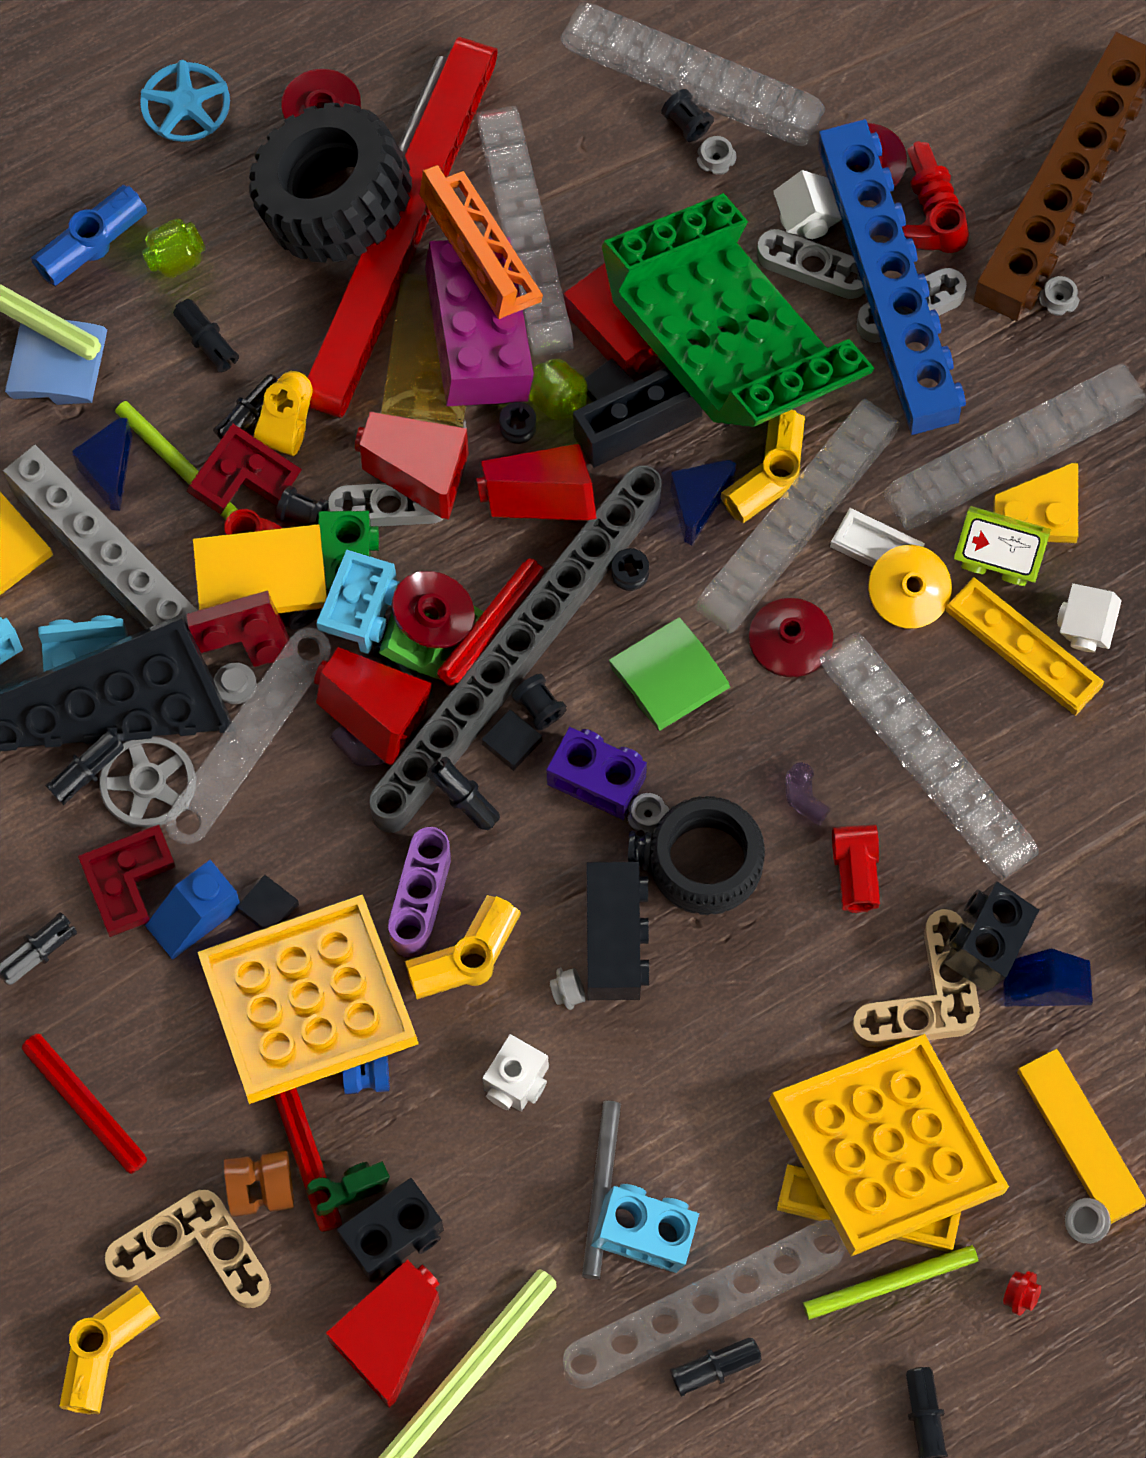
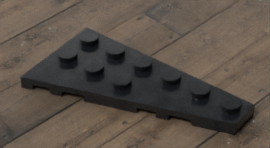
M183 614L0 690V751L17 750L18 747L45 745V748L59 747L62 744L78 742L94 744L107 732H112L120 741L151 739L153 736L173 734L191 736L196 735L197 732L219 731V733L235 732V725Z

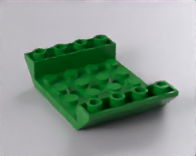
M724 193L605 240L602 244V251L613 303L715 423L755 427L865 377L874 370L871 363L850 339L827 348L738 245L737 242L748 221ZM747 314L757 316L760 320H752ZM718 327H724L732 333L721 332ZM688 339L695 340L699 342L702 346L692 345L688 341Z

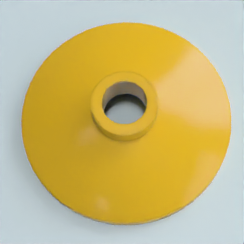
M902 545L890 549L876 561L869 575L868 592L874 609L885 621L900 628H921L934 622L945 611L951 597L952 584L946 565L934 552L921 546ZM913 577L919 581L920 589L918 592L908 590L906 585L908 578Z

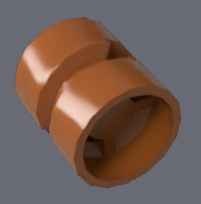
M287 1150L263 1153L259 1161L255 1162L250 1156L224 1159L225 1184L231 1217L256 1214L260 1206H265L269 1212L294 1208L293 1184ZM255 1181H260V1186L251 1184Z

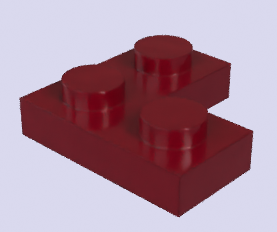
M232 423L186 492L220 515L242 484L277 506L286 487L292 486L302 469Z
M268 590L186 614L188 628L201 653L242 641L253 667L294 656L292 642Z
M159 824L78 856L109 937L143 925L150 920L136 883L176 868Z

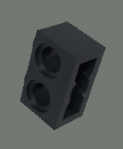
M998 881L983 892L979 889L976 890L970 897L964 908L968 916L964 924L960 923L950 935L947 945L951 949L944 961V964L986 992L1007 977L1040 911ZM993 913H995L998 916L1000 922L995 918ZM976 946L982 951L983 956L978 952Z
M409 1178L339 1227L337 1231L341 1242L368 1280L372 1282L377 1277L385 1280L403 1264L402 1260L417 1250L419 1254H422L435 1246L441 1239L439 1234L444 1231L440 1216L414 1180ZM411 1211L418 1212L424 1217L422 1225L413 1230L405 1229L399 1224L402 1216ZM379 1237L387 1242V1247L383 1253L371 1256L362 1250L365 1242L370 1238Z

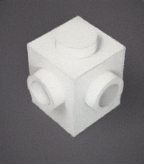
M801 170L773 191L781 213V223L788 233L813 240L825 235L828 232V228L842 219L827 177Z
M1072 583L1068 603L1063 602L1058 613L1057 624L1058 627H1061L1060 633L1071 641L1070 646L1081 651L1094 653L1096 647L1109 649L1122 600L1112 591Z
M510 1034L482 1078L484 1091L488 1092L486 1097L492 1103L505 1110H509L512 1106L522 1112L528 1101L534 1104L542 1094L547 1083L543 1076L549 1068L548 1055Z

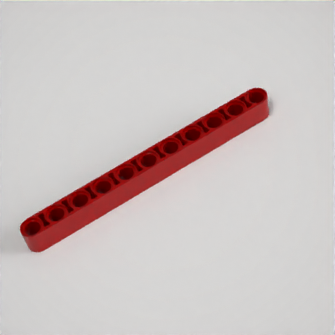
M463 37L456 39L405 154L410 167L409 174L412 177V188L410 193H407L410 197L405 212L400 211L401 219L394 230L389 228L385 233L386 238L378 245L374 242L366 247L367 252L361 254L308 375L312 385L310 409L337 418H343L432 215L419 195L423 170L438 165L444 176L448 177L493 74L498 56L497 48Z

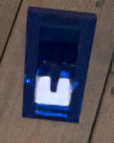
M128 418L116 419L72 451L77 469L111 510L116 511L121 509L132 442Z
M724 460L671 472V493L684 542L692 546L722 501L721 492L734 483L736 463L731 460Z
M1052 948L1016 958L1007 977L1003 980L1004 1007L1092 1005L1090 961Z

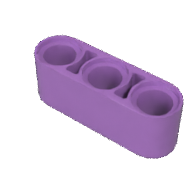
M425 827L414 834L410 842L389 918L388 930L391 945L396 953L403 957L413 958L426 950L451 863L450 844L447 835L436 827ZM428 846H436L442 850L440 855L432 859L422 857L420 852ZM419 885L426 886L431 890L430 894L422 899H415L409 895L410 890ZM405 926H415L420 930L419 934L413 939H403L397 935L399 930Z

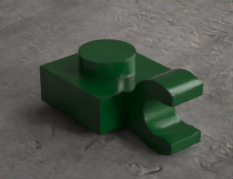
M383 1161L372 1166L368 1162L354 1165L344 1172L345 1177L338 1183L327 1178L312 1180L307 1185V1194L310 1195L317 1191H323L329 1198L327 1202L317 1206V1216L327 1215L342 1204L346 1207L384 1191L390 1176Z

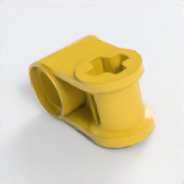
M297 371L286 372L277 382L267 388L264 394L261 414L254 432V438L269 448L290 456H295L298 453L303 442L306 418L312 396L311 382L304 374Z

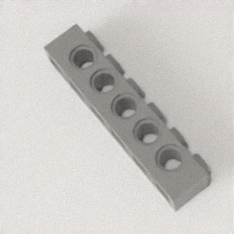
M36 445L32 446L3 470L10 491L144 629L153 627L183 614L187 623L186 614L198 611Z

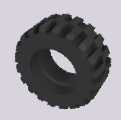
M324 103V108L317 109L316 106H311L303 109L304 113L297 117L291 115L284 120L285 125L279 130L274 128L267 135L268 142L265 146L260 145L255 155L257 163H252L249 179L251 182L249 184V194L254 202V208L284 250H289L293 256L300 259L309 258L311 262L326 263L327 258H331L333 262L347 260V255L353 253L359 256L367 252L366 247L374 242L378 245L386 238V231L389 228L394 230L401 219L400 211L405 212L410 199L407 193H410L412 188V177L409 174L410 167L405 156L385 123L380 121L376 114L370 110L361 109L357 105L345 103L341 107L339 103ZM355 167L348 180L335 191L322 197L306 199L314 184L328 173L341 168Z

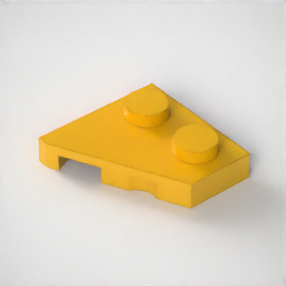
M1071 463L996 494L993 500V512L1050 528L1051 532L1048 542L1076 543L1078 539V463Z

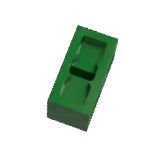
M319 511L318 524L321 533L327 596L346 550L371 557V551H379V527L371 526L369 511ZM348 534L359 537L353 543L347 544L339 541Z

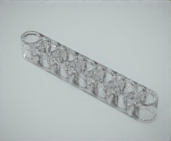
M582 2L577 6L561 35V42L564 46L577 55L671 94L681 89H688L692 94V101L695 104L793 145L805 146L808 144L825 112L823 103L817 97L588 2Z
M517 105L477 112L480 139L502 232L506 237H510L514 251L543 294L542 302L523 309L532 356L535 358L574 350L571 326ZM518 284L520 296L527 294L523 286Z
M1125 364L1116 365L902 476L884 490L883 497L905 530L914 529L1129 417L1145 405L1146 394Z
M864 399L707 586L698 599L695 610L727 633H733L891 442L900 426V421L869 400Z
M853 632L820 656L822 666L832 681L999 879L1005 880L1039 855L1038 847L1026 829L861 634Z
M832 1220L818 1221L573 1342L567 1347L563 1355L565 1379L570 1385L579 1389L594 1387L834 1268L843 1259L846 1247ZM823 1235L830 1236L837 1242L838 1249L834 1253H822L815 1247L814 1240ZM782 1255L790 1256L797 1262L798 1269L790 1274L781 1273L774 1266V1260ZM749 1275L756 1280L758 1288L753 1293L744 1294L734 1287L733 1281L738 1276ZM700 1295H709L716 1300L718 1307L712 1313L703 1314L694 1308L693 1301ZM660 1315H669L675 1319L678 1326L672 1333L661 1334L654 1329L652 1322ZM619 1335H629L636 1341L637 1347L629 1354H620L613 1349L611 1343ZM579 1355H588L594 1359L596 1367L589 1374H578L571 1368L572 1360Z

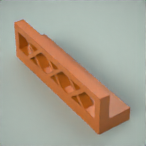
M438 165L423 170L419 195L497 318L501 319L542 302L543 294L465 172L462 171L445 177ZM459 187L465 195L466 201L464 206L453 189ZM474 221L481 222L486 228L484 237ZM493 251L502 254L505 258L504 268ZM513 283L522 285L527 294L516 298L518 290Z

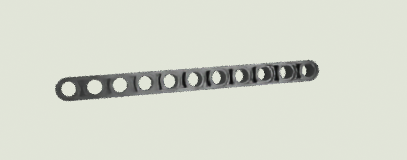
M639 465L627 472L596 511L597 519L589 520L376 785L370 795L369 803L373 822L380 830L394 833L402 830L437 788V785L427 777V774L418 781L407 779L405 777L406 774L413 769H421L427 773L429 768L437 760L440 762L442 757H448L453 765L456 764L612 568L614 556L619 551L627 549L655 514L661 504L662 479L654 468ZM638 487H647L652 492L647 495H639L633 490ZM621 517L628 522L622 526H614L608 521ZM590 548H597L603 554L598 557H589L583 552ZM565 579H573L579 583L571 589L559 585ZM541 610H547L554 614L547 620H540L533 616ZM517 641L524 642L529 646L521 652H515L508 648L510 644ZM490 673H497L504 677L495 684H489L483 680ZM464 705H473L478 709L476 713L470 716H463L457 712ZM438 737H447L452 740V743L445 748H437L431 744ZM389 801H394L401 805L399 810L391 814H386L379 810L381 805Z

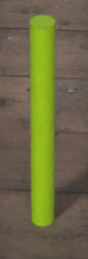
M127 401L122 402L116 408L115 413L190 485L199 471ZM229 502L221 516L226 520L232 512L238 509Z
M970 1245L803 1302L805 1314L808 1320L968 1266L978 1262L977 1253L974 1246Z

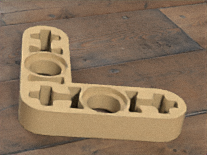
M947 909L935 911L929 916L924 929L934 995L863 1005L856 1011L852 1022L854 1038L860 1044L866 1047L896 1045L923 1034L926 1035L928 1040L951 1038L969 1034L975 1028L980 1015L976 985L965 977L959 982L949 983L939 973V969L944 964L949 951L943 952V936L933 931L938 929L940 922H946L948 929H955L960 923L964 924L963 919L956 912ZM960 992L961 1010L963 1012H970L963 1024L958 1023L956 1017L948 1016V1014L952 1013L954 1007L953 994ZM912 1009L921 1010L928 1018V1025L921 1030H912L905 1025L903 1020L904 1014ZM890 1012H896L895 1026L898 1033L891 1032L892 1024L880 1026L876 1035H871L869 1028H861V1025L865 1024L867 1016H874L876 1023H884L890 1021Z
M197 1190L190 1193L115 1240L105 1253V1264L110 1274L121 1282H132L198 1242L238 1305L245 1308L261 1306L271 1293V1284L266 1271L220 1198L209 1190ZM202 1202L206 1207L213 1204L215 1207L210 1210L212 1218L206 1222L201 1217L192 1220L188 1224L193 1232L186 1235L182 1223L175 1216L183 1213L187 1221L197 1213L196 1204ZM164 1224H169L177 1229V1239L169 1247L156 1246L152 1240L155 1229ZM144 1237L148 1249L155 1256L147 1259L143 1251L133 1258L135 1266L127 1271L123 1265L116 1268L115 1265L120 1262L118 1254L123 1250H126L129 1255L136 1253L142 1249L137 1240ZM231 1237L239 1243V1251L233 1259L221 1260L215 1256L214 1247L220 1239ZM247 1258L250 1259L251 1263L244 1264L243 1267L251 1280H257L258 1278L262 1280L257 1284L259 1292L254 1296H251L247 1291L241 1294L238 1292L243 1288V1284L234 1269L239 1268ZM234 1270L230 1276L225 1274L227 1271Z

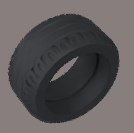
M698 796L690 798V800L686 799L667 811L653 832L650 847L651 873L661 893L678 908H683L685 911L694 914L699 913V915L724 913L742 904L756 889L763 871L765 857L764 839L753 817L735 802L731 803L728 799L716 798L715 796ZM696 828H716L728 833L739 843L744 853V863L734 876L716 884L697 883L684 877L673 865L670 859V850L675 841L684 833Z

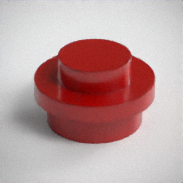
M1016 1271L1012 1275L1003 1299L1004 1305L1012 1308V1313L1021 1316L1026 1309L1032 1311L1036 1306L1042 1288L1041 1285L1036 1283L1037 1274L1031 1271H1027L1025 1274Z

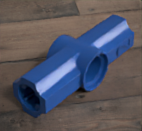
M123 184L92 210L86 209L75 213L70 219L69 228L31 257L32 263L49 284L56 286L85 262L99 260L104 257L109 251L110 242L146 215L147 208L139 195L130 186L127 187ZM87 233H97L90 238L83 237Z

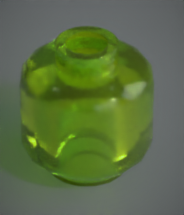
M174 218L147 233V248L142 250V254L152 272L159 270L164 276L172 279L198 266L202 260L201 252L205 251L206 248L201 235L191 221L185 223L179 218Z
M558 358L551 359L533 368L534 376L529 399L546 416L555 420L571 418L574 411L585 406L587 401V382L566 361Z

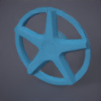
M179 60L178 63L164 67L156 72L148 80L144 89L141 90V111L145 122L155 133L173 141L189 142L210 135L223 123L230 107L228 87L222 77L205 65L186 62L185 60ZM189 71L202 73L211 78L216 84L194 89L191 84ZM177 72L176 89L174 91L152 90L161 79ZM222 94V111L218 119L213 122L202 108V102L215 95ZM148 100L163 103L170 107L160 127L155 124L149 114ZM194 119L204 128V131L193 135L171 134L172 129L180 120Z

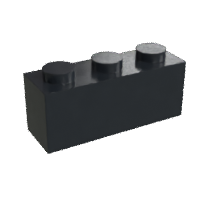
M668 367L574 411V437L592 467L595 468L702 417L703 409Z
M587 862L588 1001L640 1000L641 986H649V959L640 960V944H649L648 918H640V902H648V876H639V862Z

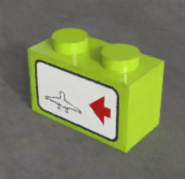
M970 506L954 559L962 561L961 568L979 574H985L986 569L1003 573L1001 579L1006 582L1026 586L1027 581L1036 582L1051 529Z

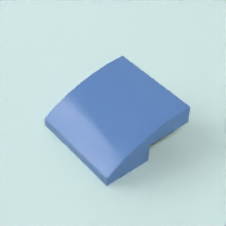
M66 320L98 338L101 344L100 352L96 354L93 360H86L20 323L5 392L12 399L49 397L56 405L92 403L107 329L96 324Z

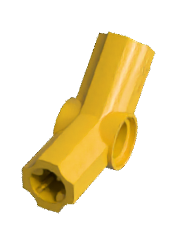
M790 410L768 420L763 463L721 492V499L727 511L735 520L745 523L775 500L789 497L796 491L800 474L805 416L798 414L795 410ZM783 469L789 472L790 475L778 477L772 474V471Z
M487 895L466 935L455 946L405 961L416 999L465 984L478 986L487 982L492 976L494 963L521 915L520 910L498 896ZM470 954H479L485 958V962L477 968H469L462 963L463 959Z
M137 1285L126 1291L91 1318H84L72 1327L69 1334L71 1348L60 1403L61 1409L89 1415L100 1414L109 1363L114 1352L160 1318ZM88 1334H102L103 1343L98 1350L94 1352L81 1350L82 1341Z

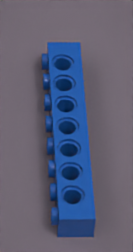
M866 119L819 131L818 151L842 218L843 228L879 333L910 433L914 435L959 423L961 407L966 406L964 391L960 382H953L950 370L954 368L952 355L947 345L941 346L938 334L941 333L940 319L935 309L929 310L926 298L929 297L928 283L923 273L917 274L914 262L918 260L916 247L912 238H905L902 229L903 226H906L904 211L900 202H893L890 193L894 191L892 175L888 167L882 168L879 156H882L879 136L877 132L870 133ZM860 165L866 168V170L854 172L849 167ZM865 200H872L878 205L865 207L860 203ZM883 235L890 240L885 243H878L871 238ZM896 271L902 276L891 279L884 276L883 273ZM906 306L914 312L902 315L896 312L895 309ZM918 342L926 348L921 351H913L907 345ZM929 378L936 381L938 385L926 388L920 385L919 381Z

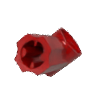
M877 826L832 827L834 865L838 866L842 910L862 913L879 908L880 895L876 863H879Z

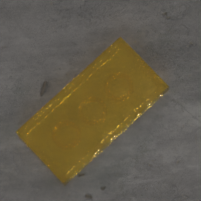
M402 273L381 414L464 428L467 405L446 406L426 275Z

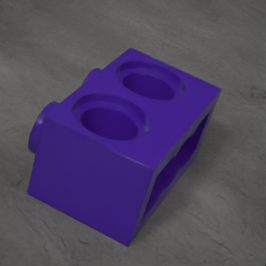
M569 726L546 770L547 785L624 820L631 801L637 796L646 779L647 762L643 761L642 756L630 748L620 747L617 749L604 743V739L591 730L581 729V731H578ZM576 755L586 756L590 760L583 767H575L568 761ZM613 773H622L629 780L622 785H614L607 780V777Z

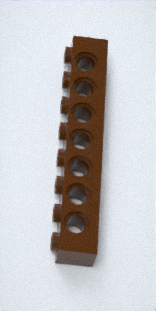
M1115 32L979 278L974 302L1015 321L1019 320L1025 308L1032 310L1041 292V288L1037 286L1041 277L1049 278L1059 258V256L1055 255L1059 244L1066 247L1076 227V224L1072 223L1076 213L1083 215L1087 210L1093 196L1089 189L1094 181L1099 184L1102 182L1110 165V161L1106 160L1111 150L1116 153L1119 151L1127 134V130L1123 129L1128 119L1134 122L1141 110L1144 99L1140 98L1143 90L1146 89L1145 44ZM1115 82H1123L1128 86H1121ZM1099 113H1107L1111 116L1105 117L1100 115ZM1088 143L1093 145L1094 148H1087L1081 144ZM1071 174L1076 176L1078 179H1069L1064 175ZM1046 206H1057L1061 210L1053 211L1047 208ZM1038 237L1044 242H1033L1029 238ZM1011 269H1022L1026 274H1016Z

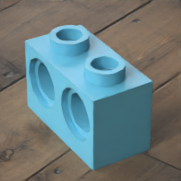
M621 1184L620 1187L613 1186L605 1195L591 1246L677 1273L686 1265L700 1213L688 1210L689 1205L678 1199L663 1198L660 1201L645 1196L646 1191L634 1185ZM617 1209H625L633 1215L635 1221L634 1228H625L617 1222L615 1217ZM659 1223H668L675 1228L677 1233L676 1242H668L660 1236L658 1231Z

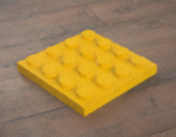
M363 894L197 952L249 1104L418 1045L414 1028Z
M925 1034L773 1092L769 1098L777 1118L850 1256L1003 1195L1009 1188Z

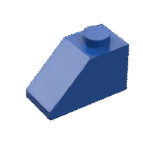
M209 860L175 885L145 926L173 960L238 911L237 906L240 901L237 891L215 864Z

